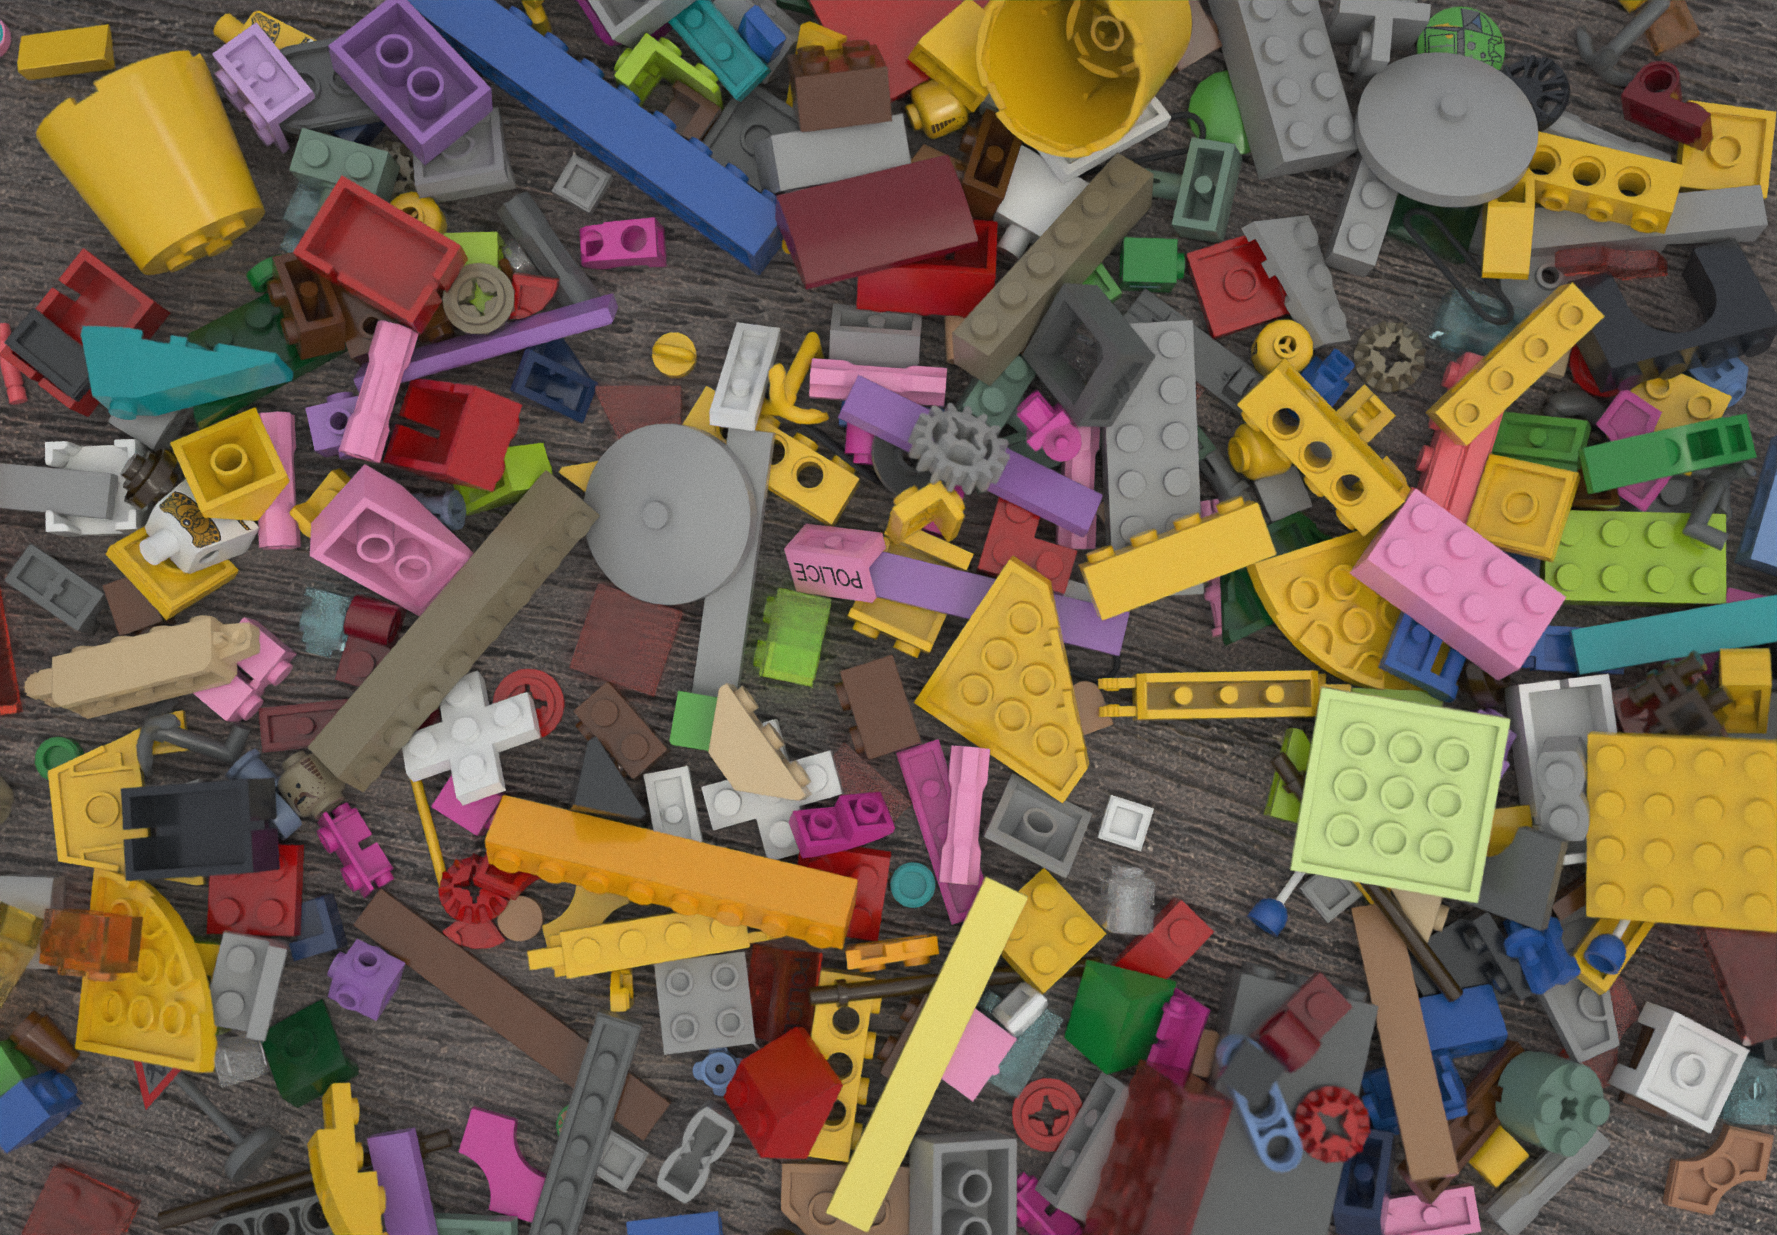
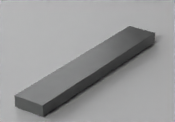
M600 1008L528 1235L578 1234L644 1025L643 1021Z

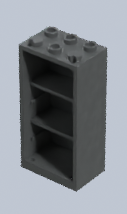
M1243 960L1241 968L1228 966L1214 1025V1030L1219 1035L1217 1047L1222 1039L1233 1034L1245 1035L1254 1041L1250 1035L1310 977L1286 971L1285 979L1277 978L1276 970ZM1330 982L1353 1008L1319 1039L1321 1041L1319 1050L1305 1065L1293 1073L1283 1071L1276 1081L1293 1124L1299 1103L1307 1094L1315 1089L1325 1086H1336L1352 1092L1357 1097L1359 1096L1379 1007L1366 1001V992L1359 991L1354 987ZM1215 1052L1210 1076L1208 1075L1207 1078L1202 1077L1167 1232L1169 1235H1327L1343 1162L1325 1163L1310 1156L1303 1149L1300 1162L1290 1171L1278 1172L1267 1167L1252 1148L1227 1085L1217 1078L1221 1070L1218 1066ZM1267 1094L1259 1107L1248 1100L1250 1113L1257 1114L1265 1111L1270 1102L1269 1094ZM1320 1111L1317 1113L1322 1118L1321 1122L1326 1126L1325 1131L1322 1133L1325 1137L1330 1133H1334L1337 1136L1341 1135L1346 1138L1347 1134L1343 1132L1344 1128L1340 1125V1121L1343 1118L1342 1114L1339 1113L1335 1118H1332L1329 1115L1325 1116ZM1278 1135L1269 1140L1266 1148L1268 1157H1280L1286 1152L1288 1147L1287 1137Z

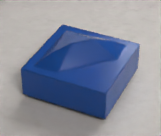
M754 5L743 15L737 30L738 33L746 40L750 48L769 64L780 54L786 41V36L759 6Z

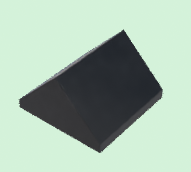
M595 736L587 742L579 755L567 810L635 826L646 813Z

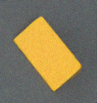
M107 24L21 36L17 61L18 72L29 81L115 69L111 27Z

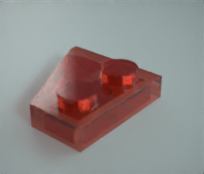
M595 386V393L618 439L645 426L655 424L682 425L681 386Z
M59 1163L53 1166L21 1235H126L141 1200Z

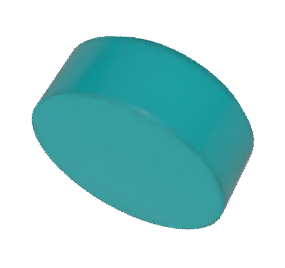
M908 862L902 864L894 871L890 882L891 892L896 901L901 905L910 908L920 907L932 898L935 892V879L932 872L925 865L918 862Z

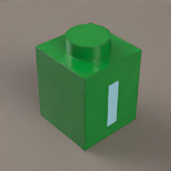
M1124 237L1119 247L1118 287L1120 290L1142 292L1146 288L1150 292L1171 293L1177 280H1183L1185 270L1184 253H1177L1178 239Z

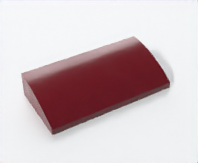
M948 154L776 196L775 220L806 290L976 247L978 244L970 209Z

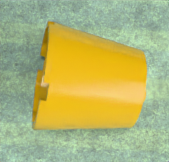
M993 0L981 21L976 43V63L982 88L987 86L999 110L995 113L999 120L1011 133L1027 145L1058 157L1076 158L1090 156L1094 152L1106 149L1111 145L1113 146L1132 129L1184 56L1192 31V15L1189 1Z
M189 50L169 52L147 58L117 70L94 82L98 91L78 104L74 98L69 97L49 113L37 128L36 138L42 148L144 275H156L168 271L175 272L206 255L212 257L226 251L233 245V240L256 225L265 214L264 206L207 63L200 53L193 57Z

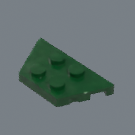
M268 293L188 334V342L197 344L209 351H213L214 346L217 344H225L276 353L294 372L292 381L348 351L345 342V350L301 360L295 344L288 345L286 343L281 327V319L285 318L281 306L276 308L272 306ZM292 381L193 406L196 426L199 430L204 429Z
M1300 511L1266 526L1277 554L1269 558L1333 539L1329 535L1322 534L1317 529L1316 524ZM1246 566L1220 576L1222 641L1225 646L1274 623L1254 588Z

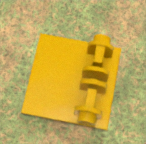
M1682 373L1671 379H1661L1660 377L1641 382L1638 386L1631 389L1632 393L1662 412L1654 432L1721 418L1732 399V396ZM1692 472L1684 473V475L1689 477L1692 474Z

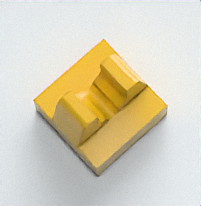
M1365 384L1336 411L1366 443H1369L1396 416Z

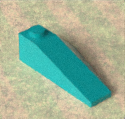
M83 326L81 331L92 396L108 409L110 415L124 420H134L137 418V415L158 416L289 382L293 378L294 372L276 353L225 344H217L214 346L213 351H209L197 344L188 342L187 338L171 335L169 344L144 340L143 330L124 327Z

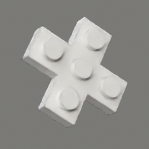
M479 671L466 674L442 700L440 704L442 722L416 731L410 741L402 747L406 774L413 782L451 769L456 798L462 805L506 791L499 752L541 738L533 699L528 692L489 705L485 680Z
M778 719L762 723L763 726L770 723L783 739ZM784 745L780 748V750L789 761L786 748ZM830 750L797 760L811 779V783L806 787L812 795L805 800L796 801L736 791L728 780L701 787L713 830L756 819L767 858L777 860L799 854L798 846L788 823L792 812L803 810L802 805L844 794L833 751Z

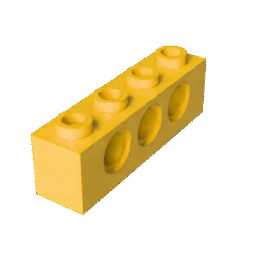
M1538 131L1536 151L1524 176H1535V203L1541 204L1548 210H1567L1586 215L1589 219L1597 222L1612 221L1629 225L1634 230L1642 233L1658 232L1665 234L1686 166ZM1541 169L1546 171L1548 174L1537 175L1533 173L1531 170ZM1576 180H1587L1592 185L1583 186L1578 184ZM1629 190L1634 192L1637 196H1626L1620 191Z
M1573 283L1559 286L1425 413L1455 445L1467 446L1589 332L1604 315Z
M1285 358L1237 404L1243 410L1241 415L1244 421L1257 432L1262 430L1274 443L1272 447L1278 457L1289 465L1295 464L1305 475L1304 481L1309 489L1319 497L1325 496L1337 508L1335 510L1336 515L1347 528L1351 530L1357 529L1365 536L1405 502L1411 489ZM1289 408L1294 410L1299 416L1300 424L1297 426L1286 425L1280 419L1279 409ZM1320 441L1327 444L1331 450L1332 457L1322 459L1315 456L1311 451L1310 443ZM1348 474L1357 476L1362 481L1364 489L1360 491L1347 489L1342 482V476Z
M706 386L682 425L704 430L726 444L727 440L722 437L724 427L710 425V408L716 391ZM760 413L755 430L776 433L774 444L780 445L785 450L782 461L771 465L768 490L826 526L834 527L860 486V478L854 475L856 470L836 455L830 461L816 452L819 445L798 432L792 438L778 429L781 422L776 418ZM812 466L821 470L823 479L818 486L805 488L798 482V475L802 469Z
M822 967L819 986L834 985V981L837 979H845L846 983L875 980L876 975ZM882 998L848 1002L847 1007L853 1008L858 1013L860 1021L854 1029L847 1031L839 1029L834 1023L833 1015L839 1009L836 1003L816 1005L811 1035L812 1040L826 1060L834 1053H844L851 1058L853 1067L847 1074L838 1076L843 1083V1087L837 1099L844 1104L846 1113L841 1119L836 1121L826 1119L809 1157L848 1162L850 1150H855L862 1134L863 1123L854 1122L857 1104L866 1105L870 1078L861 1077L863 1059H873L876 1032L868 1031L870 1013L879 1014Z

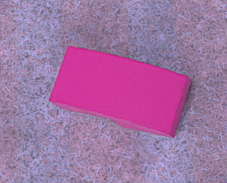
M881 792L841 795L834 807L793 811L788 821L802 858L822 856L855 848L892 834L895 829Z

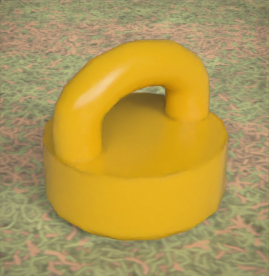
M670 332L662 335L655 342L652 348V359L662 375L669 378H681L688 375L694 369L697 362V352L693 342L686 335Z

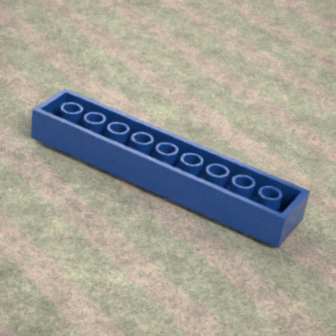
M408 0L470 67L758 276L782 246L783 236L775 220L776 195L766 189L760 194L747 184L749 178L739 168L731 163H727L725 167L711 158L713 152L703 142L695 137H691L687 141L676 133L677 126L663 113L655 110L651 115L639 106L641 100L627 87L619 84L617 88H614L603 80L605 74L594 63L586 58L578 62L567 54L568 46L552 33L547 32L545 36H542L531 28L532 20L518 8L511 6L507 10L495 2V0Z

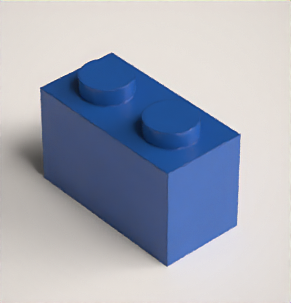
M49 1070L19 1081L0 1097V1146L6 1154L40 1140L83 1104L76 1096L78 1091L75 1084L67 1075L60 1074L56 1070Z

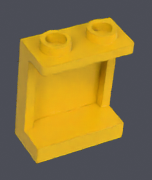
M919 530L898 545H895L886 531L884 533L886 548L883 552L966 572L974 555L922 530ZM876 598L873 603L855 600L853 607L847 615L849 620L855 622L852 630L874 640H877L881 633L896 640L893 648L914 658H918L920 652L927 655L930 654L947 616L946 614L881 598Z

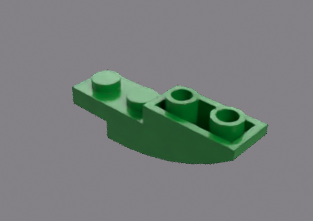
M1747 414L1716 418L1578 449L1588 494L1757 458Z

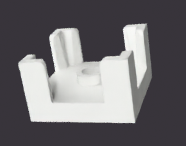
M136 439L114 440V445L79 446L67 441L45 442V462L48 466L58 469L118 475L112 520L58 514L54 510H46V532L63 537L130 535L144 527L153 510V502L151 501L141 511L124 502L127 490L123 488L125 478L120 473L132 455L138 453L143 456L147 451L153 453V449Z
M1646 1001L1638 1022L1655 1029L1637 1069L1634 1070L1622 1064H1617L1608 1084L1666 1111L1667 1114L1682 1122L1711 1134L1750 1050L1676 1011Z

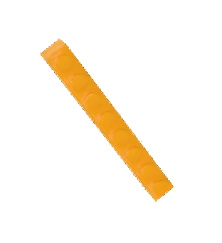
M507 795L502 796L485 839L488 863L505 872L515 873L521 871L538 875L541 879L550 883L567 882L579 885L595 894H605L608 892L624 896L640 905L653 903L670 907L675 912L686 916L698 914L716 918L718 922L727 926L737 927L744 925L760 929L763 933L772 937L781 938L789 936L806 940L807 943L817 948L834 947L843 949L856 903L857 879Z

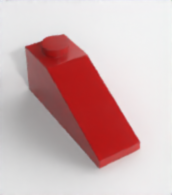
M1174 897L1109 965L1168 979L1202 946L1214 931L1181 899Z

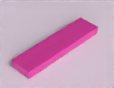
M939 739L897 752L896 755L951 924L953 925L965 920L984 877L980 868L978 885L939 882L941 850L947 837L951 789L948 782L949 769Z

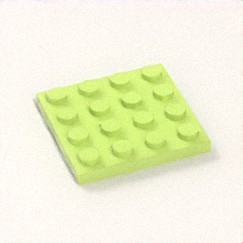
M1321 687L1290 870L1478 903L1511 719Z

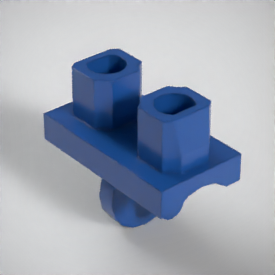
M1334 348L1324 361L1315 356L1301 372V376L1333 407L1349 386V383L1344 378L1351 372L1355 364L1338 349ZM1287 408L1289 414L1300 421L1298 414L1294 410Z
M1550 916L1548 928L1541 931L1510 919L1502 922L1508 934L1503 943L1506 953L1512 958H1518L1532 993L1542 995L1553 986L1565 985L1580 974L1581 970L1575 957L1567 954L1562 943L1564 931L1558 918Z

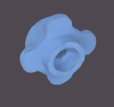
M727 1047L709 1049V1054L704 1060L694 1064L693 1075L697 1080H703L711 1087L715 1095L724 1096L727 1086L743 1058H736L727 1050ZM719 1064L724 1066L722 1073L716 1071V1066Z

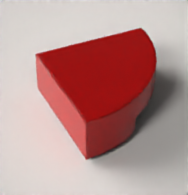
M515 272L512 277V286L516 292L514 294L515 311L510 314L508 319L526 318L545 308L554 298L560 279Z
M493 919L481 924H466L455 921L442 931L454 943L472 949L492 948L508 940Z

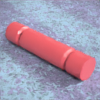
M0 323V352L6 346L5 340L12 333L9 323ZM0 356L1 371L5 387L8 388L6 391L9 404L16 405L27 402L28 399L25 387H23L24 382L21 371Z

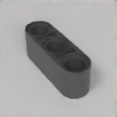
M316 1190L237 1209L218 1220L211 1228L209 1235H228V1226L231 1223L242 1228L244 1235H329L333 1231L328 1222L318 1217L316 1206L320 1201ZM278 1212L287 1217L289 1221L288 1233L279 1232L274 1228L272 1224L273 1213Z

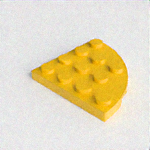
M1383 523L1378 524L1365 536L1359 531H1355L1246 566L1254 588L1275 624L1289 641L1313 663L1328 673L1361 688L1426 691L1378 668L1401 610L1350 574V571ZM1444 641L1441 643L1430 671L1437 675H1440L1450 650L1448 644Z
M94 868L75 1049L198 1073L214 1072L217 1039L215 1036L212 999L206 972L192 935L177 911L153 886L144 880L126 881L125 872Z

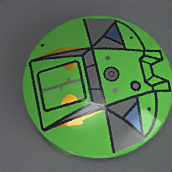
M1452 7L1442 10L1430 18V22L1418 37L1417 54L1433 52L1459 54L1482 61L1499 70L1503 64L1505 47L1499 28L1487 15L1473 8Z

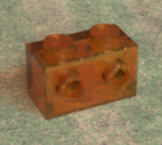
M45 908L43 931L40 937L39 964L57 966V974L64 976H86L88 972V980L117 981V973H137L143 917L83 908Z

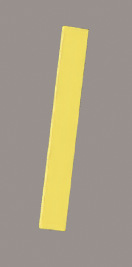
M985 876L826 1208V1213L868 1233L1028 896Z

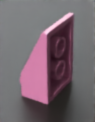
M366 464L311 523L310 557L419 617L474 554L402 485Z

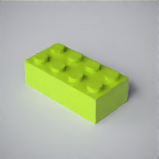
M1570 510L1554 562L1540 561L1539 578L1566 597L1562 605L1702 608L1726 604V542L1720 551L1684 535L1683 530L1691 513ZM1712 514L1707 525L1726 533V514Z

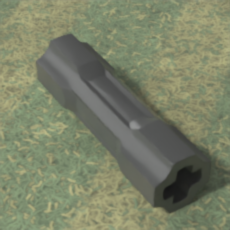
M527 191L517 194L500 207L496 213L517 243L522 245L541 274L545 277L560 279L555 297L563 307L601 296L585 272L578 267L553 232L546 217Z

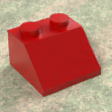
M795 1027L741 1060L732 1080L727 1086L723 1098L761 1158L807 1159L843 1087V1083L805 1028Z

